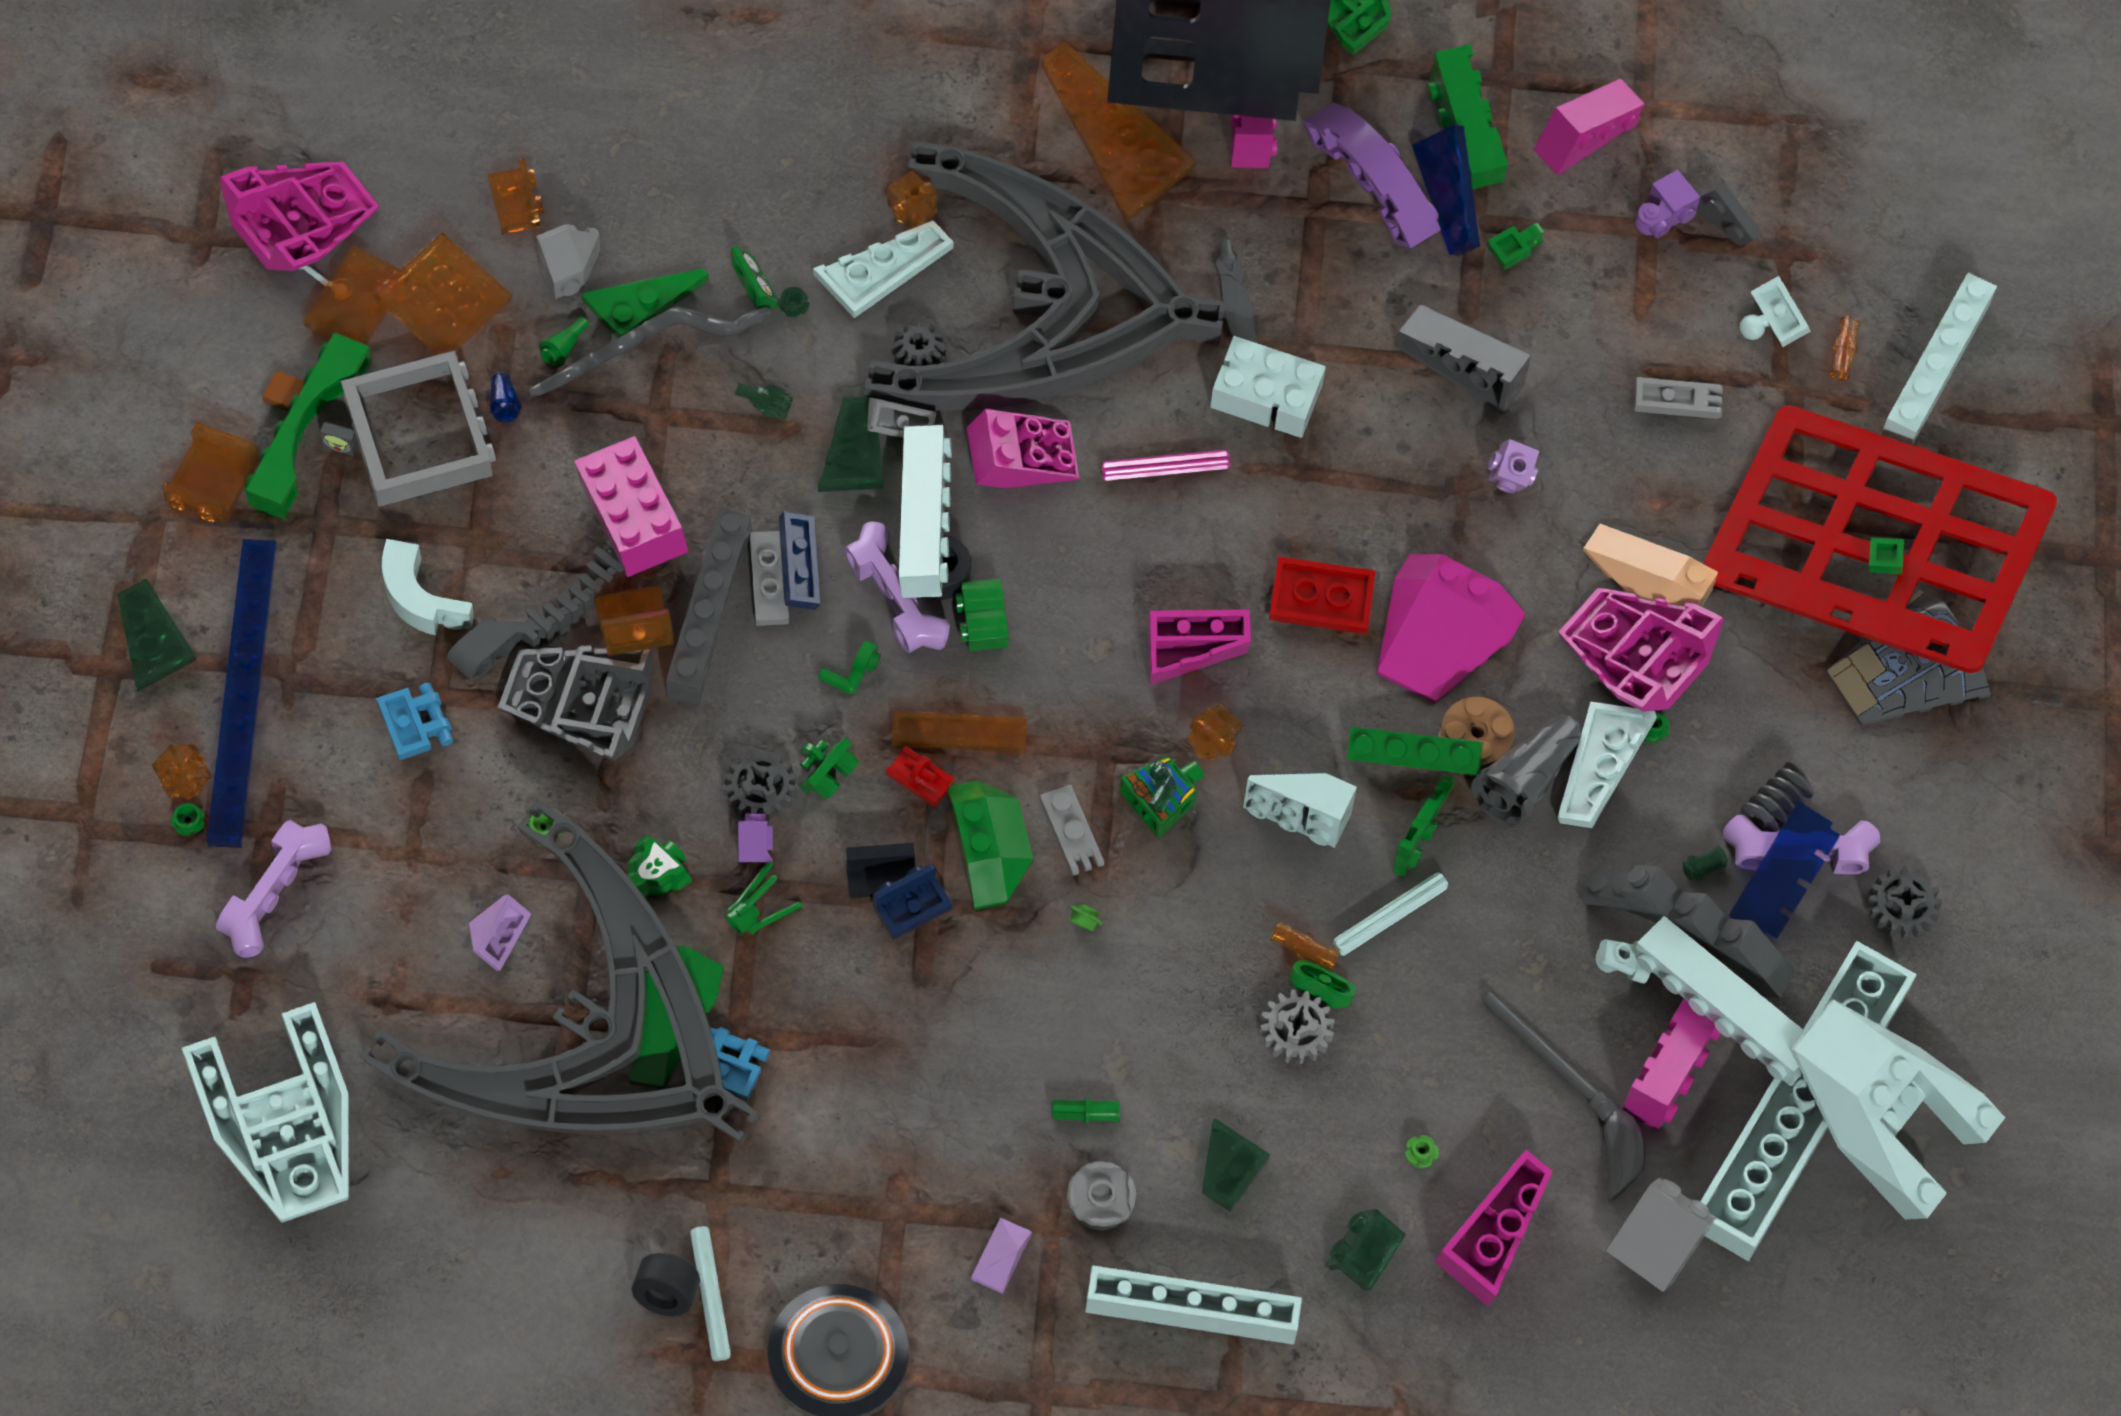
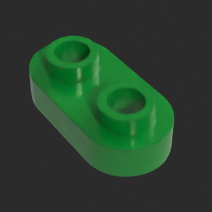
M1308 960L1295 962L1289 975L1290 981L1297 990L1303 993L1309 991V994L1322 998L1332 1008L1349 1007L1356 994V988L1349 980Z

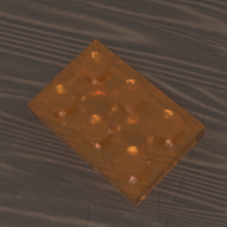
M352 246L304 318V326L331 339L335 332L367 345L409 281V273Z

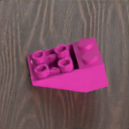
M985 409L967 427L976 485L1013 488L1079 479L1070 421Z

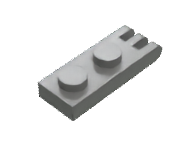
M1637 377L1635 382L1634 411L1718 419L1722 417V409L1720 408L1722 406V397L1720 395L1723 394V386L1719 384Z
M1070 784L1041 794L1039 801L1071 875L1079 874L1077 861H1080L1084 872L1092 870L1088 858L1091 856L1097 868L1104 866L1103 857L1072 785Z

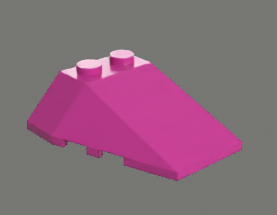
M344 162L305 164L304 168L287 169L286 165H276L275 170L258 171L257 167H246L220 177V184L231 225L267 270L293 271L318 262L379 209L378 203Z
M1409 554L1394 579L1377 674L1436 704L1464 681L1470 672L1476 667L1482 666L1499 648L1505 647L1512 640L1526 613L1500 583L1443 554Z
M1597 588L1558 633L1563 641L1618 699L1645 712L1669 709L1706 668L1724 621L1723 617L1697 604L1686 602L1685 606L1669 604L1667 599L1656 598L1655 601L1640 599L1634 593Z

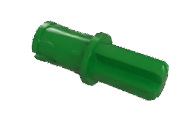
M1085 1097V1100L1055 1099L1051 1104V1116L1054 1120L1084 1121V1124H1088L1089 1121L1119 1123L1120 1101H1089V1097Z

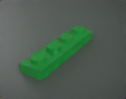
M1350 727L1347 760L1478 775L1481 772L1484 742Z

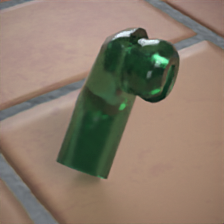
M1157 761L1152 763L1148 769L1156 790L1148 806L1155 812L1163 813L1177 789V784L1170 768L1163 762Z

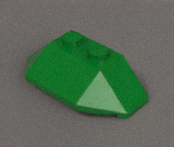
M978 780L952 785L946 792V797L973 908L977 910L1007 904L1033 862V855L1019 799Z

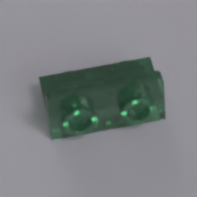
M1377 1209L1359 1211L1350 1219L1347 1225L1349 1230L1343 1239H1340L1333 1245L1329 1252L1331 1257L1325 1265L1331 1271H1342L1364 1291L1373 1288L1407 1235Z

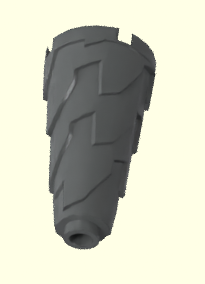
M1570 715L1558 716L1556 719L1552 718L1520 744L1514 745L1492 765L1483 769L1473 779L1471 784L1474 799L1481 795L1484 800L1479 807L1490 818L1501 825L1513 828L1519 822V827H1521L1531 817L1532 811L1547 792L1549 784L1559 773L1563 762L1578 745L1579 737L1581 736L1579 722Z

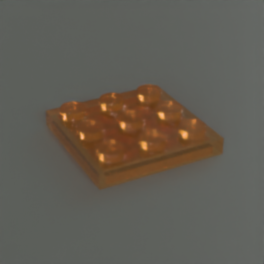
M441 232L375 292L374 298L432 351L439 355L454 350L456 352L510 303L513 295L447 235Z

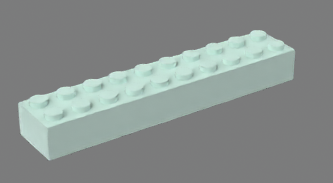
M1856 941L1803 1030L1806 1031L1830 1000L1841 1003L1887 1029L1909 992L1917 974ZM1803 1075L1792 1086L1784 1080L1773 1079L1700 1201L1709 1208L1710 1214L1716 1218L1705 1234V1237L1748 1262L1828 1129Z

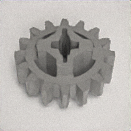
M1291 990L1290 998L1286 999L1282 993H1279L1277 1004L1272 1001L1267 1003L1266 1010L1268 1012H1262L1260 1022L1263 1025L1260 1026L1259 1032L1260 1035L1267 1036L1264 1039V1047L1274 1046L1273 1057L1283 1053L1285 1054V1063H1289L1292 1057H1297V1061L1301 1065L1303 1064L1304 1056H1308L1312 1061H1315L1318 1054L1317 1050L1322 1053L1327 1051L1328 1044L1326 1042H1332L1334 1032L1331 1029L1334 1028L1335 1021L1334 1019L1327 1018L1330 1015V1007L1320 1008L1322 998L1317 997L1311 1001L1309 1000V991H1305L1302 997H1297L1296 991ZM1300 1018L1301 1027L1299 1030H1297L1296 1035L1293 1036V1027L1295 1024H1297V1021Z

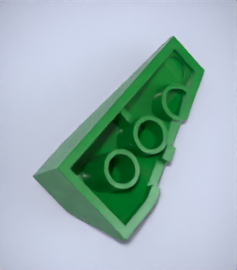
M675 945L689 971L707 1015L708 1011L713 1008L717 1001L724 966L690 947ZM649 972L647 978L648 1006L645 1035L640 1057L632 1062L629 1083L663 1089L679 1064L681 1056L665 1005Z

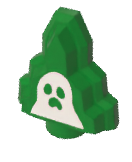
M644 835L634 846L636 854L628 862L629 873L627 876L645 899L649 895L662 896L671 889L680 891L693 881L682 866L686 862L685 855L672 841L667 840L661 845L652 837Z

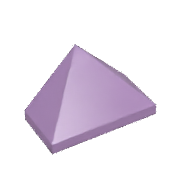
M510 895L501 897L469 923L473 952L496 971H500L528 922L531 913Z
M1000 1218L971 1276V1280L1003 1294L1032 1235V1231Z

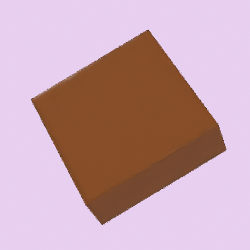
M276 370L262 395L263 402L289 412L290 402L295 394H300L304 387V381Z

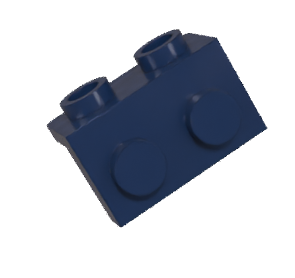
M932 864L925 867L917 866L911 869L904 878L895 883L889 881L882 884L873 894V909L893 940L952 909V902L935 877L936 869Z

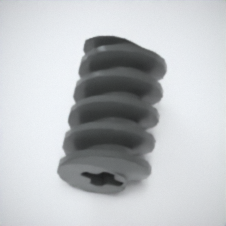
M1786 762L1784 767L1776 772L1775 777L1770 778L1766 785L1759 788L1757 794L1752 795L1749 801L1742 805L1741 813L1746 815L1761 831L1766 829L1769 832H1776L1779 829L1777 823L1785 824L1788 819L1786 814L1794 815L1796 813L1795 806L1802 807L1805 803L1804 797L1811 798L1814 792L1805 773L1795 764Z

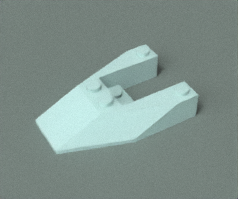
M1835 1000L1829 1001L1791 1049L1837 1147L1905 1220L1928 1218L1947 1194L1895 1137L1922 1101L1926 1103L1963 1145L1986 1143L2005 1119L2003 1114L1982 1092L1922 1048Z
M315 1002L282 1013L285 1029L302 1075L237 1097L216 1037L182 1048L186 1065L215 1143L281 1223L349 1199V1094Z

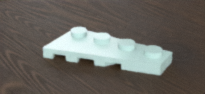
M930 221L896 235V239L883 244L878 242L870 245L868 250L854 256L848 254L838 258V262L826 267L823 264L813 268V275L855 318L952 250L954 242L934 221Z
M1590 702L1558 814L1561 824L1593 828L1657 718L1655 711L1643 712L1637 708Z

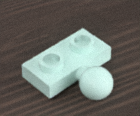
M1779 276L1751 291L1754 300L1763 314L1760 316L1748 315L1742 319L1740 332L1743 337L1749 340L1759 339L1764 334L1765 327L1770 325L1781 346L1784 347L1811 332Z

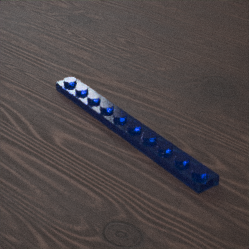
M243 539L207 833L208 847L242 848L277 553V543L274 540Z

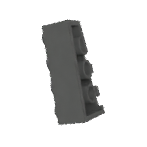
M1421 304L1399 330L1396 348L1502 414L1523 389L1532 356Z

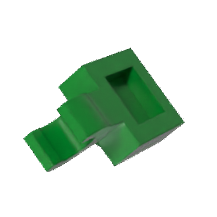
M1539 223L1529 226L1520 233L1513 226L1487 240L1486 247L1502 269L1506 270L1531 256V248L1544 242L1541 236L1545 234V231Z

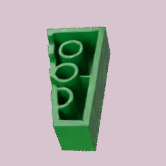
M1471 44L1435 52L1430 81L1426 83L1428 98L1430 101H1434L1437 107L1436 117L1440 127H1444L1447 133L1446 143L1448 150L1456 156L1458 176L1461 180H1465L1468 190L1504 182L1508 168L1497 127L1490 128L1489 126L1492 124L1488 99L1481 100L1482 91L1480 83L1482 79L1479 69L1472 70L1470 64L1471 57L1474 55Z

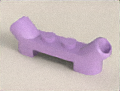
M875 521L863 524L859 539L845 546L844 553L859 581L872 576L894 610L897 617L893 618V634L906 653H911L922 646L939 651L945 648L950 631L948 621L920 613L917 608L918 602L916 598H902L899 570L894 564L889 565L884 557L890 538L889 529L884 524Z
M1736 815L1723 829V839L1735 849V865L1743 869L1766 870L1771 858L1833 861V874L1851 875L1868 871L1869 853L1880 844V833L1872 823L1862 820L1844 836L1828 835L1822 831H1815L1809 834H1799L1792 830L1762 832L1746 815Z
M287 820L271 841L276 858L248 898L243 901L233 895L217 920L216 929L231 938L233 951L236 955L248 958L258 955L263 950L264 943L259 922L264 914L273 911L279 900L278 894L285 885L289 886L294 881L298 872L297 867L302 861L326 856L331 852L332 848L328 830L322 823L302 827L292 820Z

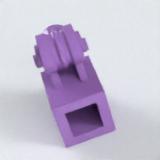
M1676 170L1652 183L1648 198L1650 203L1640 206L1635 227L1644 235H1654L1655 238H1660L1674 225L1680 222L1682 224L1687 223L1696 215L1700 196L1681 172Z

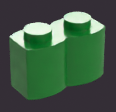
M1001 578L961 582V593H955L957 613H963L965 622H959L961 642H967L969 652L1008 648L1009 635Z

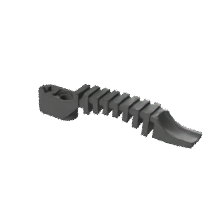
M609 540L605 542L611 548L607 553L598 546L592 551L595 562L591 560L586 565L589 576L583 573L578 577L581 589L574 583L568 588L571 600L562 593L556 597L559 610L549 601H546L542 605L545 613L544 618L533 607L526 611L528 620L525 622L496 621L493 617H487L451 648L447 655L448 661L471 682H474L486 674L518 645H526L529 649H541L540 642H546L549 645L555 640L554 635L557 633L563 635L567 631V626L570 623L575 626L580 621L579 616L590 614L594 604L599 606L604 602V595L611 596L615 592V585L617 583L622 585L626 581V574Z

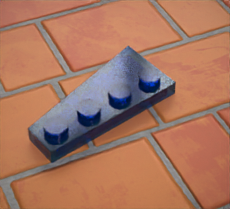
M1454 124L1413 144L1412 147L1431 203L1438 212L1437 220L1449 255L1460 256L1480 247L1465 129L1462 125Z

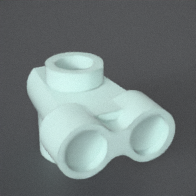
M1608 939L1601 941L1599 950L1596 953V963L1602 971L1611 973L1618 970L1627 974L1629 980L1643 984L1647 982L1650 973L1639 966L1635 958L1638 941H1635L1633 944Z

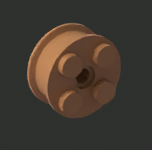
M1469 697L1456 702L1447 710L1442 720L1438 737L1484 742L1481 763L1482 771L1511 749L1515 730L1512 718L1500 704L1484 697ZM1463 774V775L1472 776V777H1476V776H1477V775H1471V774Z

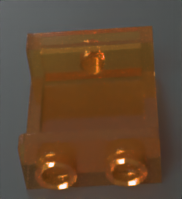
M196 422L191 431L193 442L172 481H165L162 486L164 498L175 509H187L197 513L199 517L206 521L213 522L216 520L225 524L244 490L248 476L253 473L259 462L257 445Z
M660 586L645 587L595 597L599 628L608 656L674 644L670 613L668 609L664 608Z

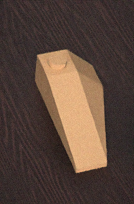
M1603 524L1598 525L1583 548L1584 553L1608 578H1613L1625 592L1637 594L1640 599L1655 601L1656 598L1667 599L1669 604L1685 606L1687 602L1702 607L1712 592L1718 575L1717 571L1690 556Z

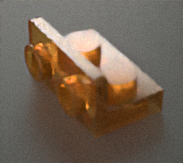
M525 158L518 159L519 168L488 174V182L502 234L540 227L539 214L544 213L540 194L534 195L532 187L537 186L533 168L527 169Z

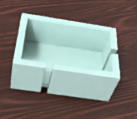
M1234 336L1224 359V365H1222L1214 384L1210 408L1268 427L1274 406L1278 408L1275 429L1302 438L1323 386L1326 366Z

